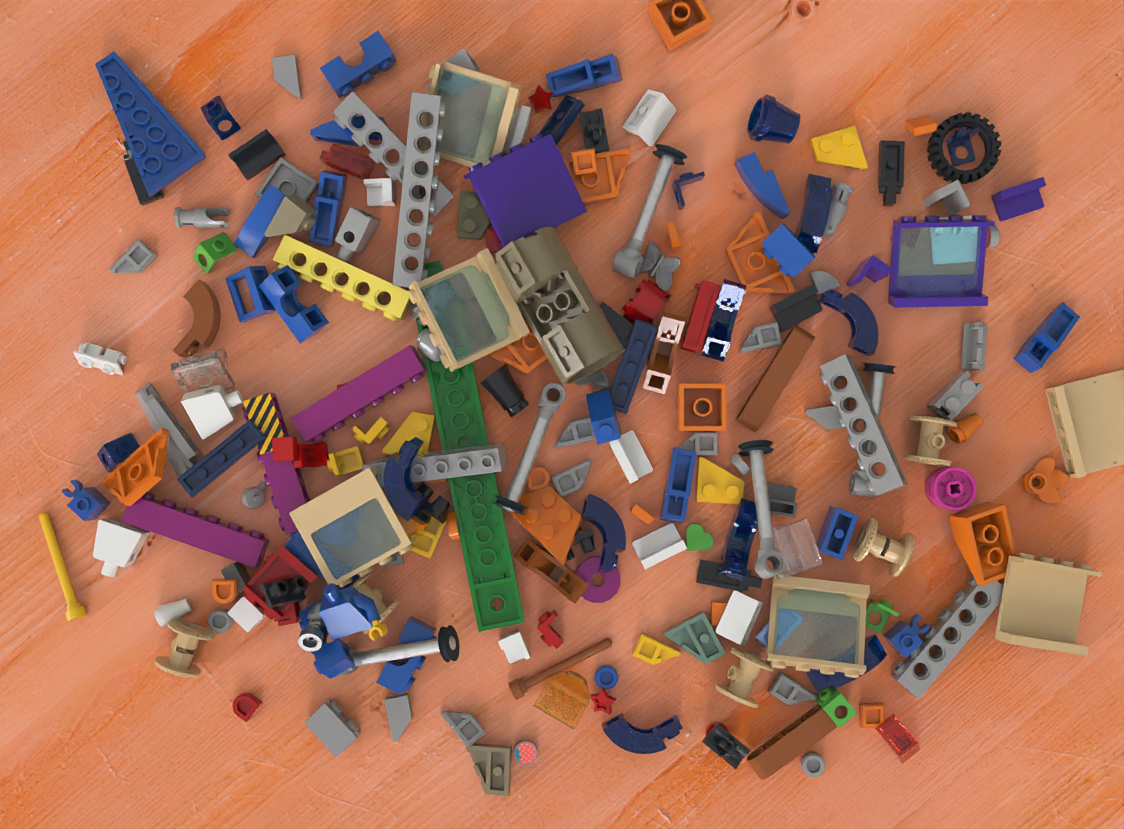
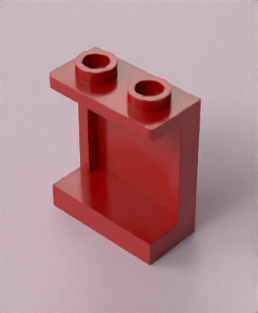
M283 544L242 590L246 592L244 597L252 604L257 602L264 608L262 612L268 618L280 620L294 603L284 605L281 608L268 609L266 597L259 587L264 583L303 576L308 588L319 575Z

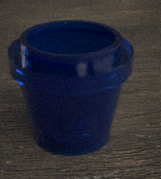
M766 94L755 103L749 117L747 132L750 139L756 142L764 140L789 144L798 131L800 114L776 101L774 96Z

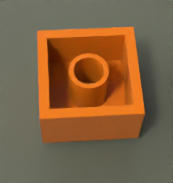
M653 0L649 2L647 13L669 52L710 30L713 19L702 0Z
M677 384V431H727L726 384Z

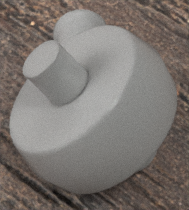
M260 482L257 487L247 488L242 494L243 504L249 509L260 507L264 502L262 491L267 485Z

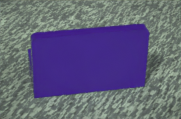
M1044 177L992 195L991 198L999 221H1005L1043 208L1044 203L1039 189L1046 186Z
M872 255L859 264L846 285L851 287L860 282L864 276L875 283L887 277L893 268Z

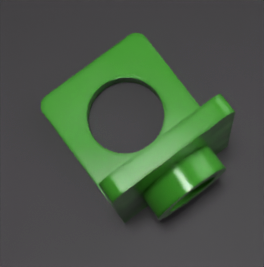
M223 232L199 243L193 259L205 274H209L216 261L235 253L237 247ZM201 254L205 256L207 265L202 261Z
M871 599L866 607V627L881 633L890 614L898 617L899 613L892 610L894 605L880 599L879 603ZM873 611H877L881 615V621L876 625L871 624L868 620L869 614Z
M830 684L817 695L816 701L838 727H842L857 714L833 684ZM840 705L847 708V714L842 718H838L834 714L836 707Z

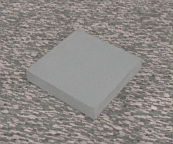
M280 157L255 195L261 198L269 186L273 185L284 195H298L308 203L318 188L319 182Z

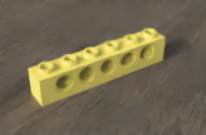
M284 235L273 258L279 264V269L288 265L291 270L300 273L299 278L309 283H312L313 280L321 283L320 288L333 293L334 289L342 292V298L351 302L357 299L363 302L362 307L375 312L377 308L384 312V317L392 321H396L397 318L403 320L412 302L407 290L392 285V283L287 235ZM306 256V263L303 266H297L296 261L298 257ZM322 265H326V274L323 276H318V268ZM341 275H348L349 280L347 284L340 286L338 284L339 277ZM363 284H368L370 287L366 295L359 294V288ZM383 294H390L391 300L387 305L380 304V297Z

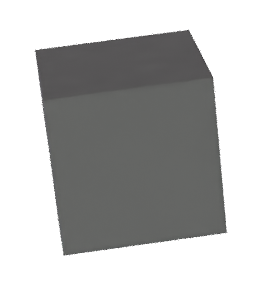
M767 483L771 514L795 517L797 488Z
M235 562L220 570L225 579H238L237 595L244 592L242 590L243 587L251 580L244 564Z

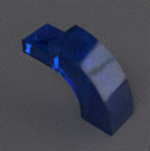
M808 174L804 205L795 235L812 253L817 254L830 211L833 188H831V178Z
M726 279L723 280L704 338L701 356L724 362L731 343L736 316L746 291V285Z
M837 291L823 292L818 300L819 303L843 314L850 324L851 338L848 347L866 356L874 355L878 344V326L876 318L867 303L852 292L847 294L844 299L842 298L843 295Z
M417 437L409 442L406 440L401 446L399 453L395 452L389 456L384 470V488L387 498L393 509L407 522L416 515L426 497L414 487L410 477L411 464L424 441Z
M589 494L585 497L581 517L582 520L590 522L600 531L603 539V550L598 571L609 573L612 571V568H616L618 562V555L615 552L621 553L626 549L624 525L618 513L610 504L597 496Z
M744 498L740 499L733 515L721 556L723 561L720 574L741 581L746 576L751 545L758 529L754 501Z
M876 634L865 638L864 665H866V671L864 674L876 667L887 655ZM856 642L844 653L827 661L855 664ZM810 669V671L806 672L817 692L832 686L838 688L857 679L846 677L842 672H835L833 675L822 674L818 669Z
M623 713L602 724L603 731L613 743L626 751L637 754H651L666 749L667 747L663 739H672L680 733L679 730L683 729L677 715L649 729H641L631 725Z

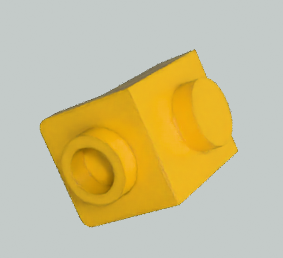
M380 417L367 433L356 425L352 430L356 432L354 437L365 445L366 442L374 444L378 438L382 440L388 434L390 429L387 427L391 423L384 417Z
M359 446L330 453V459L327 460L329 471L331 473L334 472L335 476L362 469L361 465L365 464Z

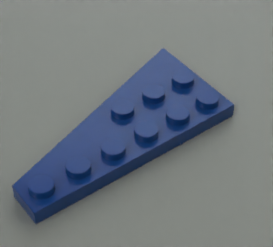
M112 52L95 64L149 198L206 158L205 153L115 52Z

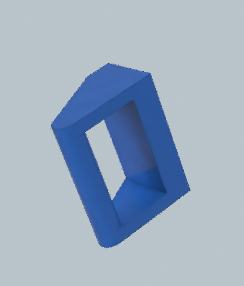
M249 266L226 278L240 323L276 311L259 287L268 277L265 266ZM245 278L255 306V310L246 313L236 281Z

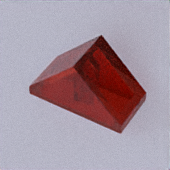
M894 714L875 728L902 764L920 750L917 740Z

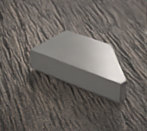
M778 322L753 327L739 349V354L781 345L782 340Z
M837 406L804 410L807 416H810L827 430L843 428L838 417L840 411Z
M590 417L570 421L556 443V448L595 440L596 437Z
M693 432L678 448L696 451V455H718V432Z
M590 459L551 477L561 497L582 489L591 465Z
M779 672L768 689L770 694L787 705L817 699L814 693L782 672Z
M408 694L389 697L384 700L393 742L398 740L413 717Z
M445 711L441 713L442 717L467 748L472 746L486 733L472 714Z

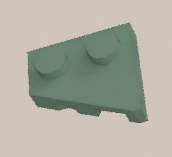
M703 611L664 631L666 637L677 643L688 653H691L705 665L726 654Z

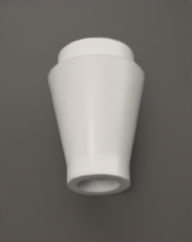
M185 598L180 601L159 605L158 609L154 610V615L158 624L164 627L168 625L170 620H178L186 613L192 611L188 599Z

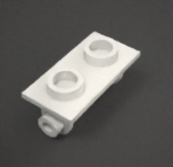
M88 342L85 344L81 343L79 351H73L78 363L86 368L96 367L110 375L114 373L124 374L120 366L121 364L125 365L127 356H124L122 352L107 348L103 356L101 355L104 350L103 347Z

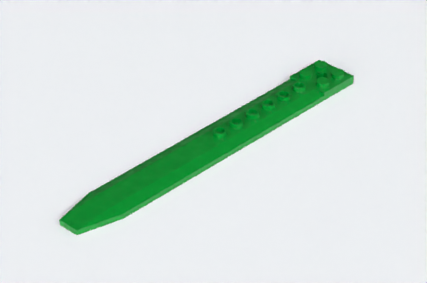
M440 260L425 263L424 269H428V277L444 271ZM449 279L442 281L448 285L445 290L450 288L454 291ZM432 286L421 290L425 299L429 295L428 291ZM455 294L453 296L454 299L444 310L438 305L434 309L440 313L435 319L440 329L451 337L452 353L455 359L458 360L469 355L470 349L461 304ZM417 322V327H418V332H419V334H420L424 329H426V328L429 329L428 325H426L425 327H423L422 325H420V324ZM423 355L428 369L426 372L442 450L489 444L473 363L471 362L451 372L449 367H444L441 360L435 362ZM495 472L448 478L478 631L524 623L525 618L502 507L492 503L497 501L495 496H499ZM494 597H499V600L504 601L500 610H497L495 606H491Z

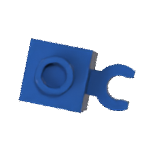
M76 479L70 481L75 486L74 492H71L68 488L62 490L65 496L73 497L67 506L83 521L95 520L111 503L95 487L83 488L82 483Z
M918 614L911 618L910 625L899 621L883 635L895 651L905 658L924 643L917 635L927 632L930 628L926 623L918 628L917 622L922 618Z

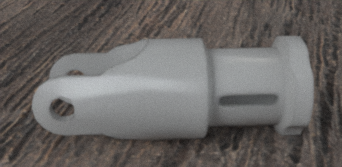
M834 183L833 185L834 192L832 198L827 202L824 210L825 224L822 233L825 237H831L836 226L845 217L848 198L854 191V188L847 184Z
M177 207L174 211L176 228H181L182 226L228 228V222L212 220V218L230 215V210L227 208L196 207L195 210H182L180 207Z

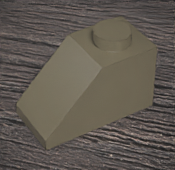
M298 195L285 196L264 235L272 237L308 231L313 227L315 223L314 218L318 211Z

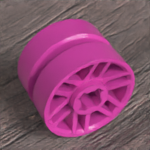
M938 468L930 473L925 482V493L928 500L934 506L942 509L962 510L973 502L977 492L973 476L962 468Z

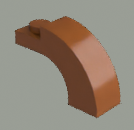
M199 279L183 296L193 309L194 322L190 331L173 351L178 356L184 358L193 356L198 351L199 344L209 347L220 327L221 313L217 297L212 289Z
M667 312L662 313L651 349L643 389L665 394L686 317Z
M526 538L514 555V558L522 565L542 577L575 604L589 586L573 569L566 564L562 565L550 552Z

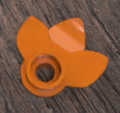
M1054 458L1041 459L1036 463L1034 470L1028 472L1023 478L1024 488L1030 493L1037 494L1042 502L1057 504L1062 501L1057 489L1062 487L1070 478L1066 473L1054 469ZM1033 478H1036L1037 484L1035 486H1033L1031 483Z

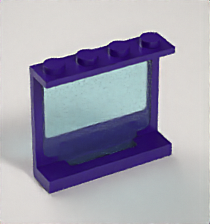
M949 215L948 219L940 220V216H925V220H916L915 216H901V220H893L890 265L893 269L890 272L888 298L890 305L894 308L988 306V296L982 294L987 228L988 226H995V221L987 219L986 215H972V219H963L961 215Z

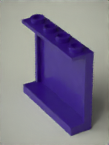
M542 133L530 138V144L526 146L519 143L509 148L511 153L503 156L502 152L489 158L491 163L483 166L480 162L468 168L470 173L464 176L465 179L470 178L500 240V244L497 245L499 250L511 241H516L521 237L526 238L530 235H536L535 231L540 228L549 226L555 228L587 212L551 134L543 137Z

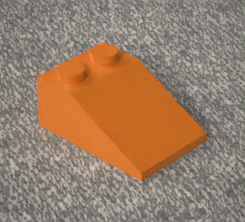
M985 502L949 515L953 537L978 586H984L1005 578L1009 555L1016 556L1005 504Z

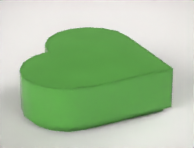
M692 523L687 526L685 532L687 551L707 550L712 547L713 537L709 533L704 532L701 525Z

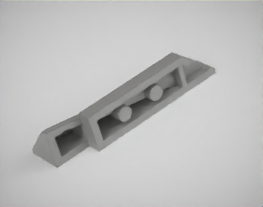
M148 383L136 392V396L155 433L160 428L169 431L166 455L179 478L197 463L195 459L201 456L202 453L152 384Z

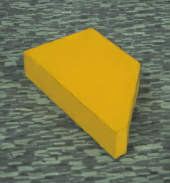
M641 633L632 655L655 665L672 657L680 656L681 651Z

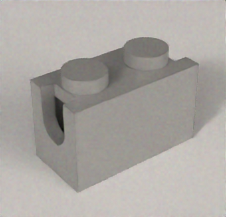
M968 371L957 372L926 406L938 418L952 421L983 386L980 383H974L972 380H969L968 377L971 374ZM941 406L946 410L945 413L940 409Z
M330 698L304 722L335 757L345 750L361 733L358 730V724L352 718L348 719L343 714L341 705L336 701L332 702Z

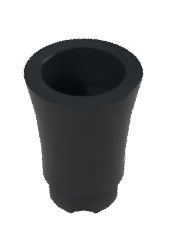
M506 364L480 382L496 399L503 410H507L510 417L515 416L529 405L528 401L524 398L525 395L511 376Z

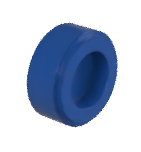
M602 665L596 670L595 682L600 688L611 689L617 684L618 674L614 667Z

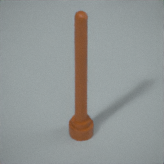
M606 638L525 680L515 679L509 682L508 685L514 698L517 700L525 696L524 693L528 692V688L611 647L612 640Z

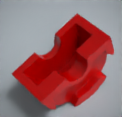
M643 279L636 289L639 294L634 300L629 298L622 308L626 311L623 317L632 324L635 323L636 318L652 324L672 296L660 289L651 280L646 281Z

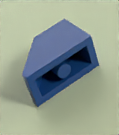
M609 388L586 394L591 424L597 444L620 439L622 431Z

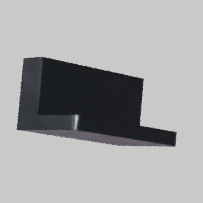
M267 129L228 154L247 180L275 163L280 157L286 155Z
M815 284L769 307L781 331L822 311V307L815 295L819 292Z

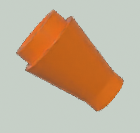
M973 413L968 417L955 421L957 422V427H949L947 433L955 443L966 442L984 421L978 413Z

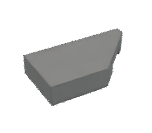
M296 56L273 57L275 81L297 99H302Z
M138 239L109 271L114 274L142 273L156 259L157 255Z

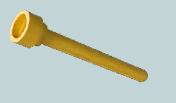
M43 512L39 515V519L68 605L65 615L67 621H71L87 614L84 606L81 607V604L77 603L50 517L47 513Z

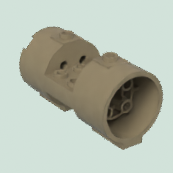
M549 226L536 230V235H530L526 238L521 237L516 241H511L495 254V263L514 301L536 336L559 380L565 386L581 380L619 357L625 349L578 272L576 264L554 227Z

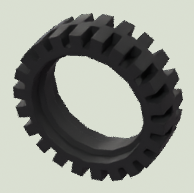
M970 112L965 114L958 113L943 121L937 127V131L932 133L933 135L928 141L930 144L927 147V152H930L927 157L928 161H932L930 166L932 169L936 168V174L939 177L944 176L943 180L947 182L959 180L961 184H967L979 180L994 168L993 166L997 164L999 160L997 158L1001 154V150H998L1001 146V141H997L1000 135L998 132L994 133L993 129L996 127L993 124H987L989 121L987 118L980 119L981 115H971ZM959 127L970 128L978 133L983 140L985 147L984 159L975 169L966 171L956 169L945 158L942 149L943 140L952 129Z

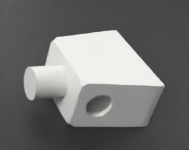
M216 385L185 393L181 403L203 440L232 422L236 415L234 407L242 404L244 400L239 390L226 394L221 385Z
M109 518L100 519L97 526L93 557L105 561L101 574L115 577L118 566H131L146 541L149 532Z

